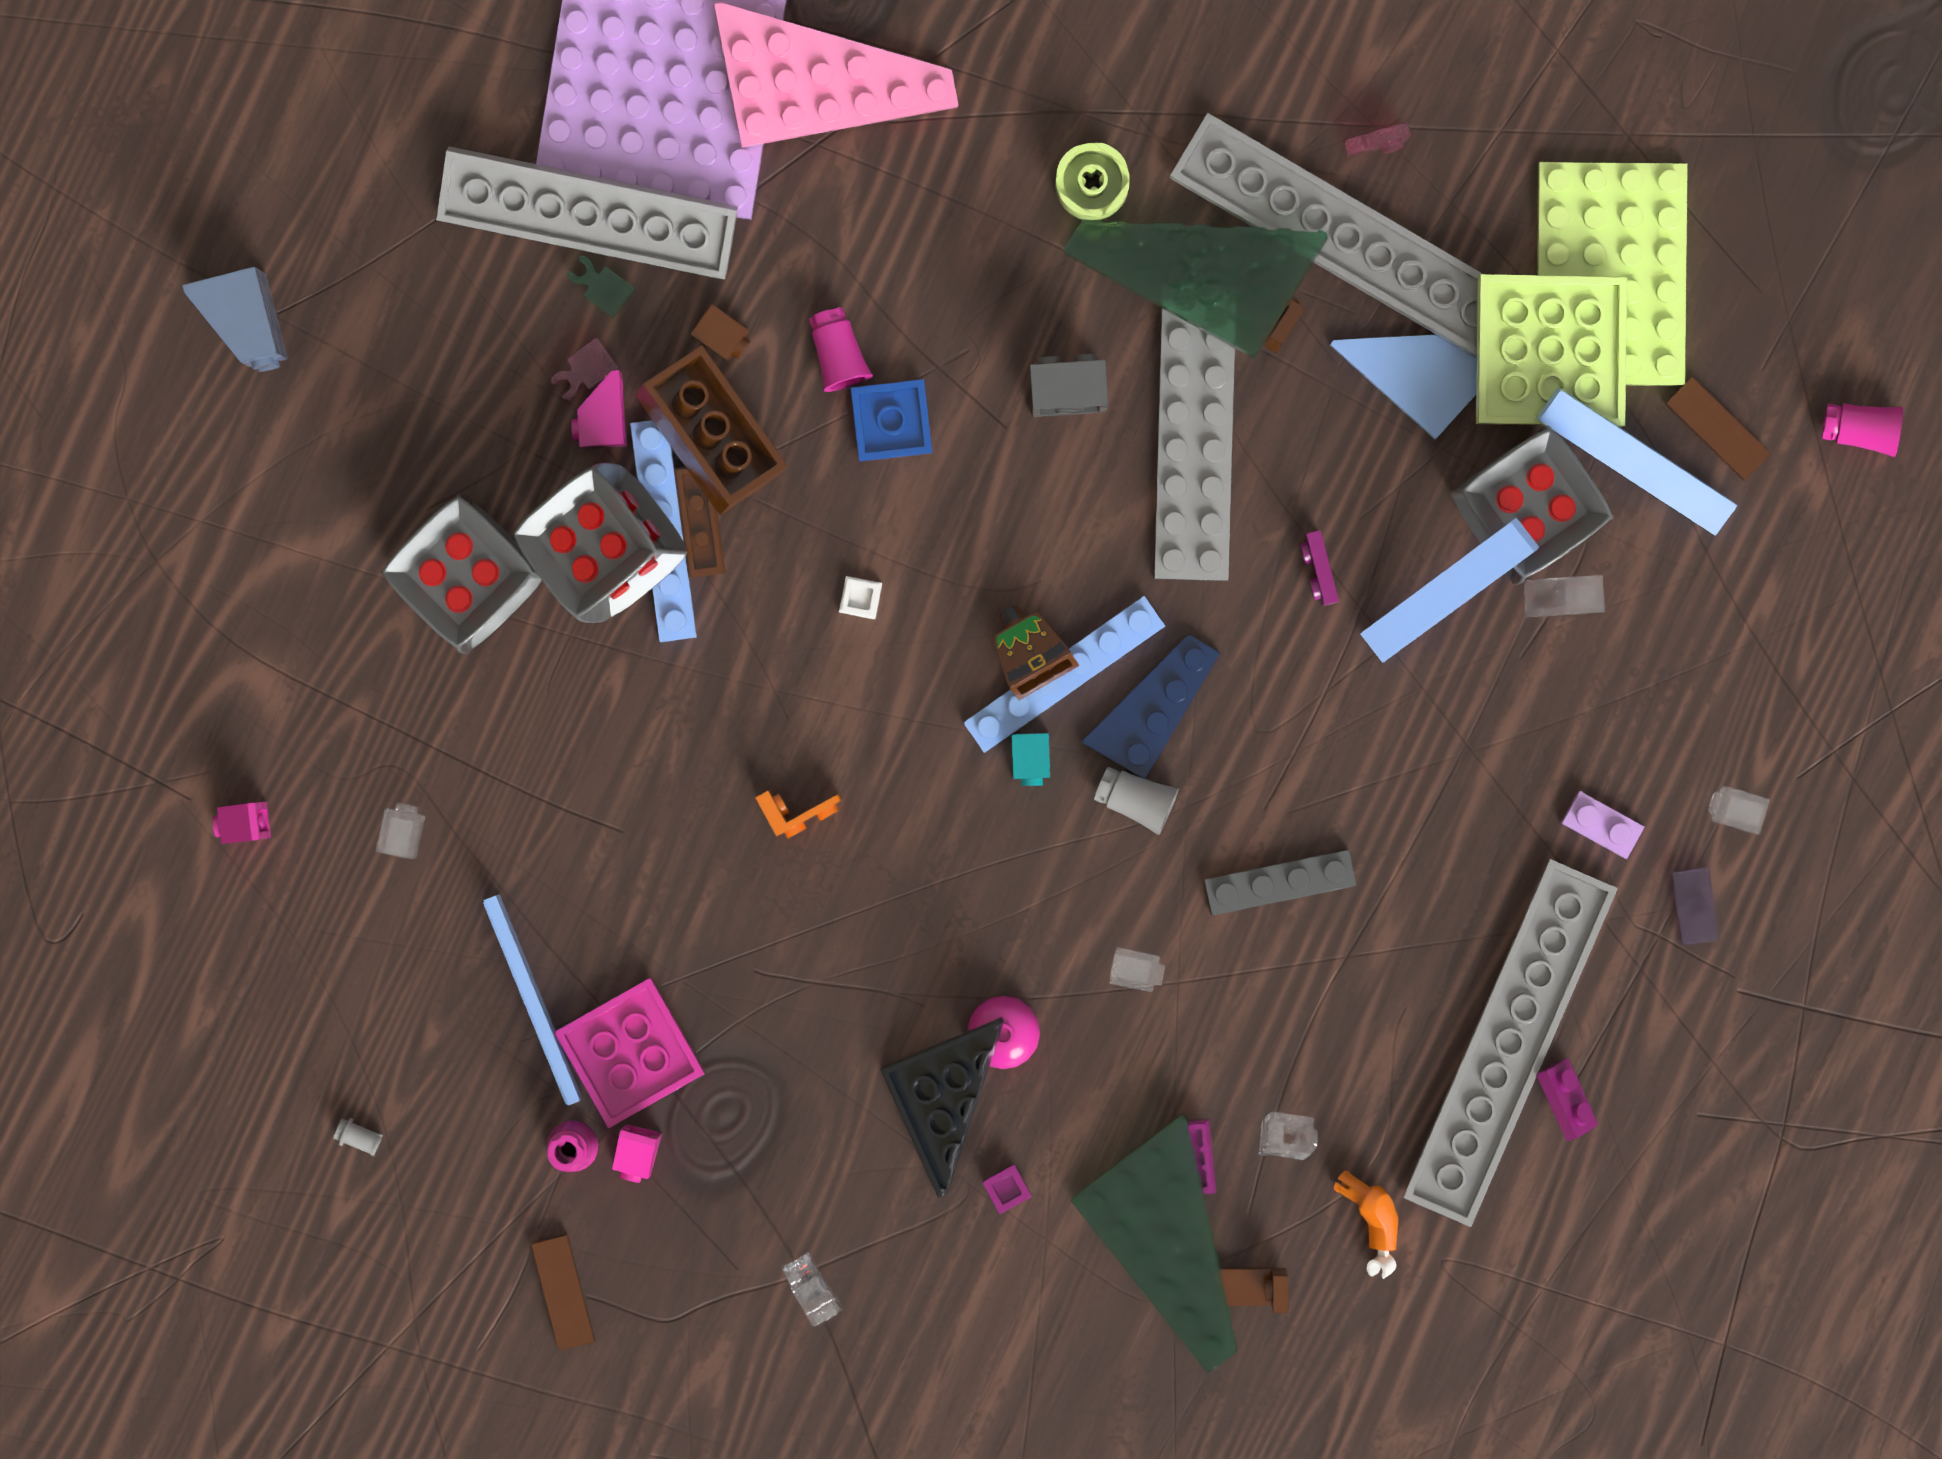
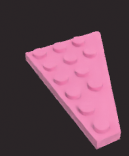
M725 3L713 5L741 148L953 109L959 106L951 69Z

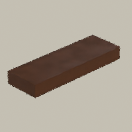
M1690 377L1665 403L1743 481L1771 455L1693 377Z
M674 468L683 540L688 551L686 554L688 577L695 578L724 574L726 571L718 512L687 468Z
M568 1234L532 1243L531 1246L558 1350L562 1351L595 1342Z

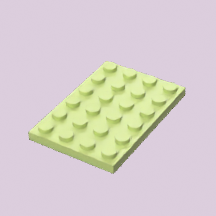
M1539 162L1537 276L1627 277L1626 385H1685L1687 164Z

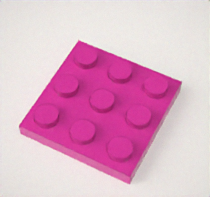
M652 977L554 1032L608 1128L705 1074L704 1069Z

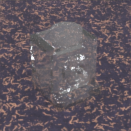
M1270 1112L1262 1119L1259 1155H1274L1304 1160L1311 1154V1151H1315L1317 1146L1318 1131L1313 1129L1314 1118ZM1284 1134H1289L1292 1137V1144L1283 1142Z

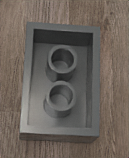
M1097 354L1075 355L1074 362L1060 363L1059 356L1037 358V364L1030 365L1033 417L1105 413L1107 411L1105 360H1097Z

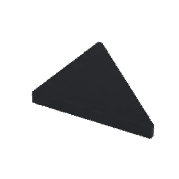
M1002 1017L880 1068L938 1198L948 1193L1004 1024Z

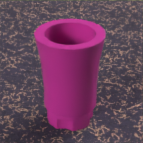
M838 307L825 310L809 318L813 329L811 334L821 368L824 392L838 391L855 386L873 376L863 358L851 323L846 319L843 308Z
M1842 403V406L1827 404L1823 420L1822 439L1836 440V444L1873 450L1895 458L1902 428L1903 406L1874 407Z
M563 1122L557 1125L548 1137V1160L554 1168L560 1171H581L591 1165L596 1158L598 1152L597 1137L594 1131L583 1122ZM567 1142L575 1146L576 1153L574 1155H567L564 1152L563 1146Z

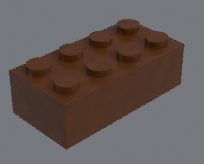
M702 345L642 384L635 394L640 404L719 515H722L776 479L787 467L785 461Z

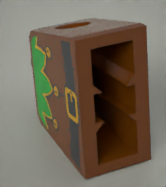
M1012 606L1005 609L999 615L1005 629L995 634L993 641L1007 684L1018 701L1079 666L1069 648L1038 612H1033L1024 618L1019 607Z

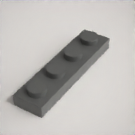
M1348 849L1204 879L1212 916L1356 886Z

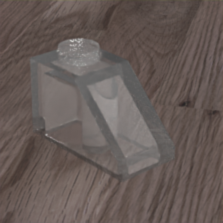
M1603 575L1524 581L1526 618L1605 612Z

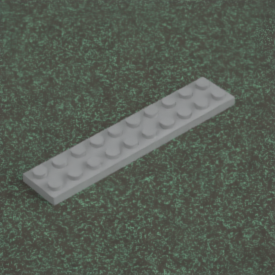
M1207 113L1171 173L1170 179L1477 358L1478 275L1483 273Z
M1548 859L1402 1195L1403 1198L1469 1227L1472 1226L1536 1079V1074L1540 1070L1618 888Z

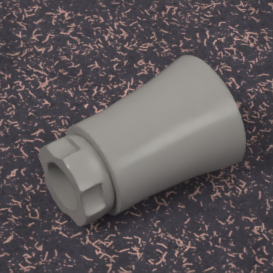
M1107 767L1094 800L1107 804V808L1131 818L1157 835H1160L1171 812L1179 788L1140 778L1123 770L1120 773L1111 767Z

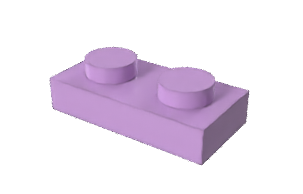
M1578 791L1561 824L1624 859L1628 858L1645 828L1581 791Z

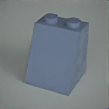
M251 267L182 285L187 297L241 363L252 369H258V372H265L279 368V361L288 359L266 273L256 267Z

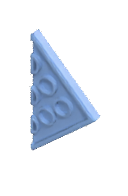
M1438 335L1334 340L1330 344L1336 352L1434 440L1476 395L1477 358Z

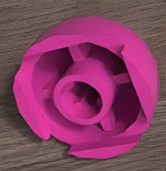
M1005 995L990 997L979 1004L971 1014L967 1031L1002 1017L1004 1024L990 1067L999 1069L1017 1067L1029 1060L1037 1049L1040 1037L1038 1018L1032 1008L1019 998Z

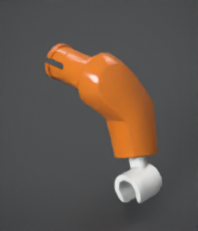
M1346 1170L1338 1177L1342 1184L1335 1182L1334 1190L1359 1205L1360 1214L1367 1221L1369 1227V1248L1378 1250V1256L1368 1262L1367 1272L1373 1277L1382 1268V1278L1384 1279L1396 1268V1262L1389 1254V1251L1396 1250L1398 1215L1390 1195L1380 1185L1370 1187Z

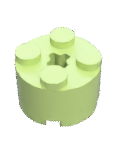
M1086 143L1075 146L1063 156L1058 165L1055 182L1058 199L1066 211L1079 219L1100 221L1110 217L1120 209L1128 194L1130 175L1126 162L1117 150L1107 144ZM1095 174L1099 175V185L1101 187L1098 189L1093 186L1090 190L1087 189L1084 176L1087 175L1092 178Z

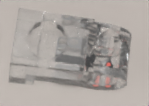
M808 1252L782 1267L792 1287L791 1290L813 1327L822 1324L845 1310Z

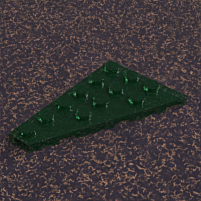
M1082 219L1064 248V253L1255 359L1326 243L1328 233L1322 230H1318V232L1291 231L1289 228H1278L1276 230H1268L1265 227L1244 226L1217 228L1199 224L1184 226L1177 223L1152 222V225L1127 224L1126 221L1104 223L1101 220Z
M1183 1112L1077 1193L1070 1201L1206 1372L1210 1373L1238 1351V1344L1232 1327L1231 1312L1223 1286L1221 1266L1215 1249L1213 1230L1209 1222L1205 1193L1196 1162L1195 1147H1193L1188 1126L1189 1120Z

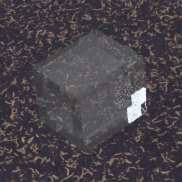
M1722 786L1720 792H1714L1710 802L1709 813L1713 814L1711 821L1759 835L1770 799Z
M396 802L395 809L385 808L376 852L416 859L426 815L418 814L417 806Z
M1116 946L1108 982L1110 984L1153 992L1154 985L1161 986L1165 964L1159 963L1160 955Z

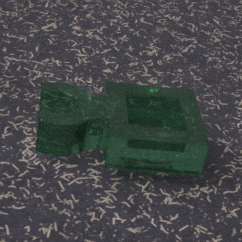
M580 256L578 260L586 265V274L582 277H577L569 271L567 273L568 278L577 285H587L589 288L583 296L614 319L636 289L606 266L600 274H597L593 263L588 258Z

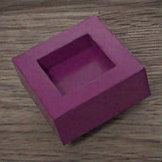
M1015 1164L982 1181L999 1214L1032 1197Z

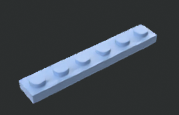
M653 420L630 423L638 481L659 505L683 540L672 448ZM685 556L672 572L652 588L660 642L697 638Z
M1144 596L1069 648L1079 664L1077 668L1019 701L1012 690H1009L966 720L964 724L985 753L1161 630L1165 625Z

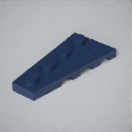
M1188 634L1082 743L1139 777L1146 779L1220 653Z

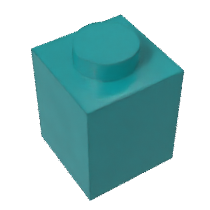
M1049 733L1012 735L1013 779H1021V786L1043 785V778H1050Z

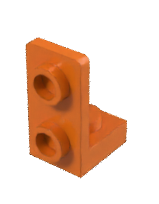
M768 790L755 797L775 835L779 836L784 833L787 839L807 829L804 821L817 815L819 821L839 811L836 804L842 801L840 795L837 794L787 822L784 815L790 812L779 793L773 796L771 791Z

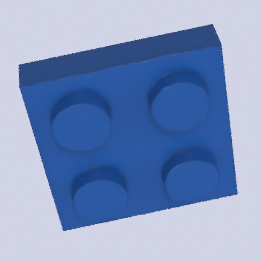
M924 379L851 388L859 462L933 453Z

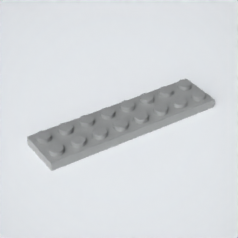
M449 146L446 150L436 220L725 280L738 206Z
M1162 285L1154 579L1228 581L1237 286Z

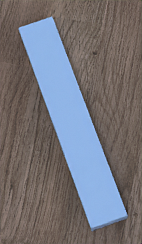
M1559 387L1537 416L1540 422L1551 426L1552 430L1715 536L1737 507L1735 502Z
M1517 518L1513 519L1365 629L1361 636L1382 663L1535 552L1539 546Z
M500 894L488 898L483 902L565 1104L571 1105L583 1099L582 1093L564 1049L554 1033L556 1030Z

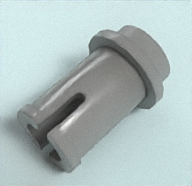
M342 1118L333 1139L340 1141V1146H343L345 1143L374 1156L383 1134H378L354 1124V1119L352 1118L349 1121Z

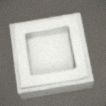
M846 576L839 613L876 619L882 583Z

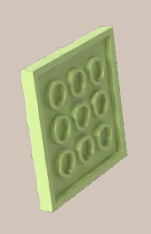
M1478 275L1476 424L1545 425L1537 419V416L1559 387L1617 426H1625L1627 277Z

